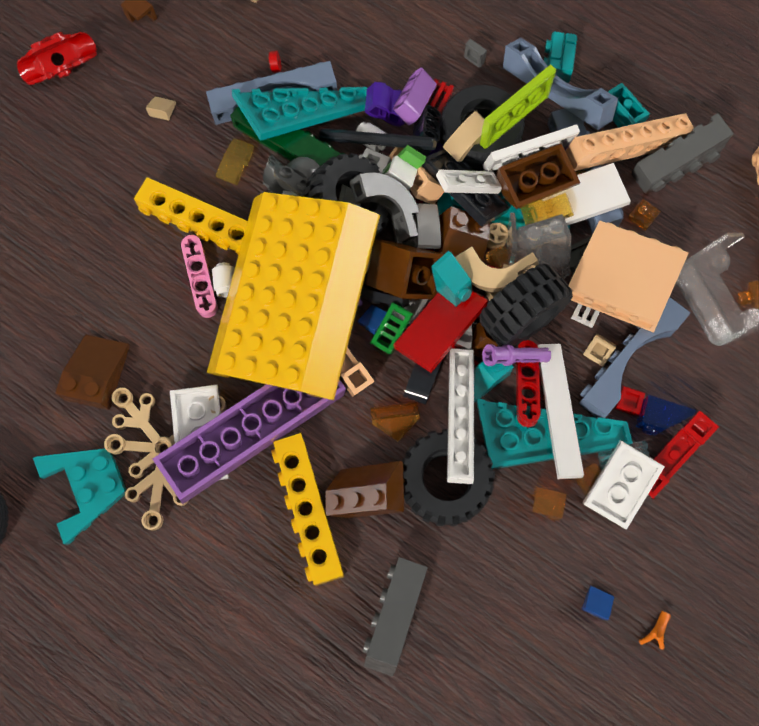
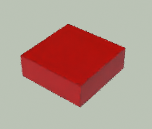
M622 386L621 399L615 405V409L639 416L645 393Z

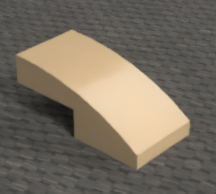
M475 111L443 145V148L457 162H461L475 144L480 143L484 118Z

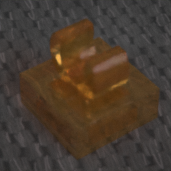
M642 199L631 212L628 219L646 231L661 211Z
M758 280L748 283V291L738 293L740 306L752 303L754 310L759 309Z

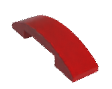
M700 410L653 458V460L665 467L648 494L652 499L670 481L669 479L690 456L719 428L716 423Z

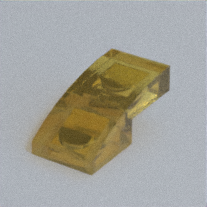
M233 138L222 158L215 177L238 185L244 166H248L254 145Z
M566 192L549 200L543 201L541 199L521 207L528 229L548 225L574 216Z

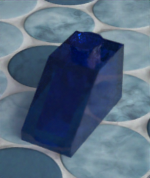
M648 395L643 400L635 427L641 428L646 434H660L688 420L696 414V410Z

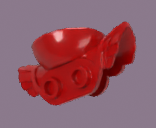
M59 32L31 45L32 49L17 61V68L21 78L28 85L41 83L58 75L60 78H64L72 74L70 70L88 62V60L97 55L96 45L93 39L85 32L65 35ZM54 53H60L64 57L62 65L57 66L52 63L51 57Z

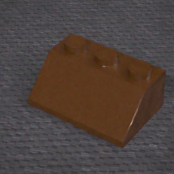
M562 144L499 167L496 176L502 186L501 192L504 198L516 209L581 183Z
M396 461L341 469L326 490V516L351 518L404 512L403 462Z

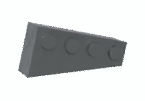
M719 113L711 117L708 125L703 127L702 124H699L693 128V131L685 139L680 136L669 144L666 150L662 147L638 162L631 175L645 194L653 190L658 192L668 182H677L689 171L694 173L707 162L711 164L721 156L720 152L734 133Z

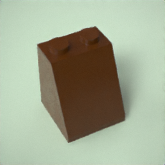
M374 240L366 285L401 299H433L437 291L431 266L444 254L393 241Z

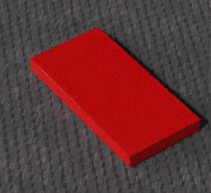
M473 291L465 302H461L456 307L438 292L393 344L394 349L432 373L477 319L483 308L487 306L488 300Z

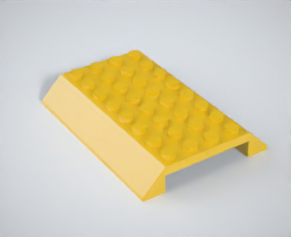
M263 192L255 197L207 373L295 390L334 401L380 215L348 202Z

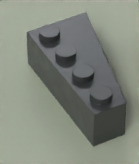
M400 557L396 565L391 564L387 576L391 583L389 589L383 588L379 600L380 603H383L381 613L375 612L371 624L375 631L372 638L367 636L362 651L367 653L364 667L393 677L428 567Z

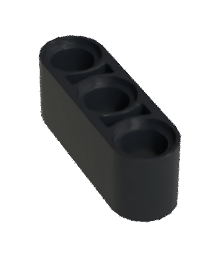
M426 105L420 117L414 122L412 136L436 138L438 143L441 133V113L435 107ZM415 149L416 151H418L426 157L429 156V154L432 151Z
M443 359L432 373L415 363L403 397L426 405Z

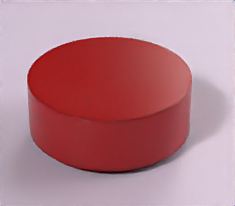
M278 50L269 52V64L273 73L282 71Z

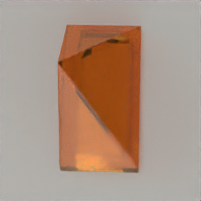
M417 402L370 408L372 425L397 441L420 419Z

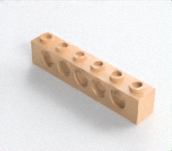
M684 113L578 136L572 140L565 152L574 170L577 171L651 154L662 147L666 150L667 146L681 136L685 139L693 131L694 127L687 114Z

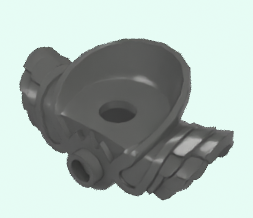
M269 155L264 169L263 185L267 186L269 193L282 194L283 191H292L298 196L303 197L304 189L307 188L306 182L308 178L320 166L315 160L308 157H298L291 160L286 166H283L273 155Z

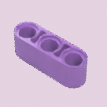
M419 68L410 76L393 107V110L407 125L413 124L420 117L437 85L423 68Z

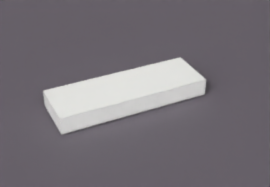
M439 170L436 174L444 192L499 194L502 190V186L494 172Z

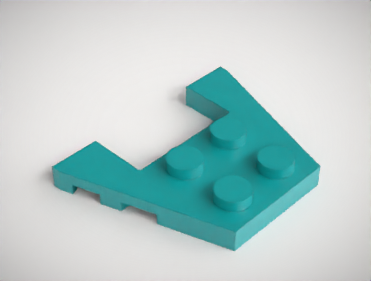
M106 449L33 458L39 477L42 479L65 470L80 513L57 523L59 533L65 545L72 543L79 533L90 527L96 518L108 511L125 495L126 487L114 456Z

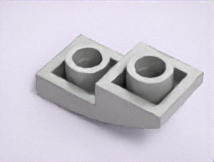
M416 203L419 212L414 215L418 236H416L417 248L440 249L441 232L437 204Z

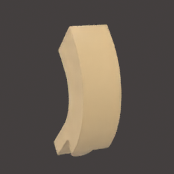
M473 247L455 257L470 277L472 285L481 290L497 293L519 275L539 265L538 259L533 252L513 265L502 269L491 268L485 265Z

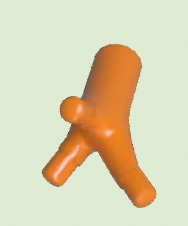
M661 611L652 631L646 637L640 639L639 643L643 645L656 639L659 643V648L664 649V633L671 615Z

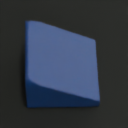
M371 305L357 322L375 335L387 312Z
M590 586L581 610L603 620H609L614 596Z

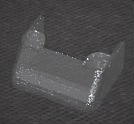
M726 233L687 259L676 281L708 339L717 346L729 344L759 330V309L751 308L742 312L719 275L727 270L730 265V256L725 249L745 237L743 233Z

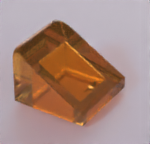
M504 245L492 249L486 254V260L496 269H502L504 264L511 266L516 263V260Z

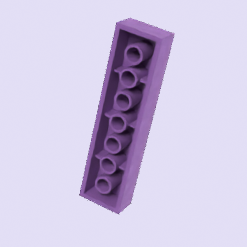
M339 380L333 401L311 396L304 392L265 385L152 459L181 503L184 504L266 449L274 441L279 440L343 397L346 388Z

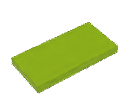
M551 64L484 119L480 145L484 149L492 145L549 97L556 74V69Z

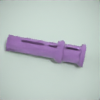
M488 344L483 349L482 358L487 366H494L495 364L510 366L515 362L547 363L551 359V351H548L549 348L547 347L514 348L509 344L502 347Z

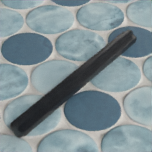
M321 129L319 131V139L323 141L401 148L409 145L413 149L435 150L437 143L436 138L334 129Z

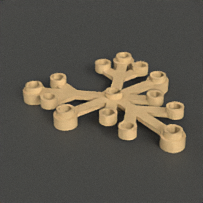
M118 388L112 394V401L118 407L125 408L132 417H125L122 414L115 415L112 419L113 426L119 430H123L126 427L141 428L152 443L125 441L120 435L111 434L105 439L104 446L108 452L115 455L122 453L124 450L150 452L138 463H133L129 467V474L132 477L141 478L145 474V469L154 463L152 458L161 453L160 448L163 445H167L169 448L175 444L174 434L171 437H160L149 423L150 410L155 405V398L151 394L144 393L140 396L139 402L141 407L139 411L133 403L132 393L126 388ZM126 395L128 397L127 401L121 403V397ZM219 395L222 414L225 412L227 404L224 398ZM150 397L151 402L147 405L144 404V399ZM123 418L124 423L121 426H117L118 419ZM119 441L120 447L118 449H114L113 444ZM157 465L152 473L136 486L128 488L125 492V498L128 501L137 502L140 500L142 493L153 485L150 510L142 516V525L151 531L158 530L163 524V516L160 513L163 486L171 493L177 505L184 506L188 503L187 501L182 504L177 501V495ZM135 467H140V469H141L140 473L137 474V475H134V474H133L134 468H135ZM136 490L137 496L131 499L129 496L130 492ZM153 516H156L158 519L155 525L150 524V519Z

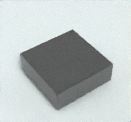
M470 39L465 45L464 57L481 68L485 63L487 50Z

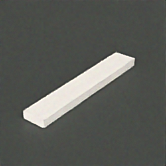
M561 344L537 345L538 348L547 347L549 348L548 351H551L550 361L547 363L539 362V369L557 479L582 478L584 472Z
M451 349L449 353L447 482L473 484L474 350Z

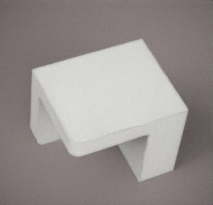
M395 156L392 159L389 171L385 175L396 179L409 190L413 186L417 169L400 157Z

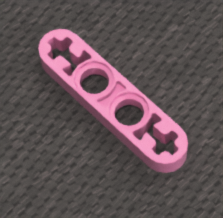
M188 235L182 240L181 248L195 306L202 317L210 318L217 313L218 304L204 248L197 236ZM190 243L195 244L194 249L197 255L192 254L189 248ZM196 261L203 263L202 268L198 271L191 269L192 264ZM201 281L208 283L204 291L196 290V285ZM202 297H206L210 304L207 311L203 308L205 304Z

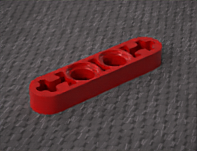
M525 340L518 345V348H538V346L533 341ZM516 362L517 421L524 427H533L540 418L539 362ZM529 368L533 371L534 375L526 377L522 374L521 370ZM522 390H532L534 393V397H524L522 394ZM529 405H531V406H530V415L532 416L531 419H527V415H525V412H526V410H527V406H529Z

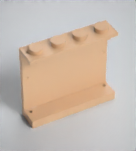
M599 221L568 285L572 289L573 294L571 301L654 333L689 252L683 251L676 246L661 243L657 239L641 236L635 231H627L616 227L612 223Z

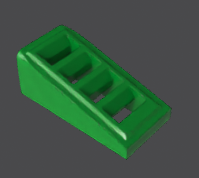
M392 302L370 343L390 355L393 354L396 350L393 344L405 332L413 313ZM394 311L405 317L402 321L393 316ZM390 319L400 324L399 329L389 324ZM386 328L394 331L396 335L392 336L385 332ZM382 336L392 341L391 344L381 340Z

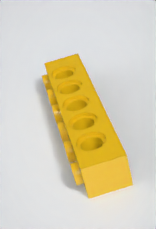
M148 177L145 179L134 197L140 212L148 216L151 214L157 216L165 224H175L186 233L191 231L204 241L211 240L224 250L229 248L236 251V254L239 255L243 238L235 240V237L239 235L244 237L248 221ZM184 210L182 213L177 214L178 211ZM204 218L203 221L196 222L198 219ZM218 227H224L220 231H215Z
M299 433L274 441L275 449H272L271 453L274 463H279L281 472L277 474L281 487L286 486L288 495H285L284 499L287 509L293 510L295 518L291 519L294 533H299L301 538L298 548L301 557H306L308 566L304 568L308 582L313 581V584L318 586L344 577L302 434ZM291 458H297L299 460L297 467L293 469L287 468V461ZM299 480L306 483L304 490L295 492L293 490L294 483ZM305 503L311 504L312 512L306 516L301 515L300 507ZM310 527H317L320 531L319 536L314 540L308 539L306 535ZM319 550L325 551L327 555L325 562L322 564H316L313 560L314 554Z

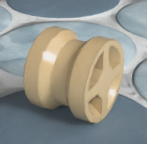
M492 223L490 224L487 247L491 250H500L506 244L508 229L504 224Z

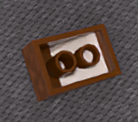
M452 206L439 215L440 249H435V252L445 254L447 251H450L456 257L470 247H473L482 261L489 241L490 223L481 227L467 211Z
M85 335L63 369L55 394L65 401L110 410L112 394L117 388L130 344Z

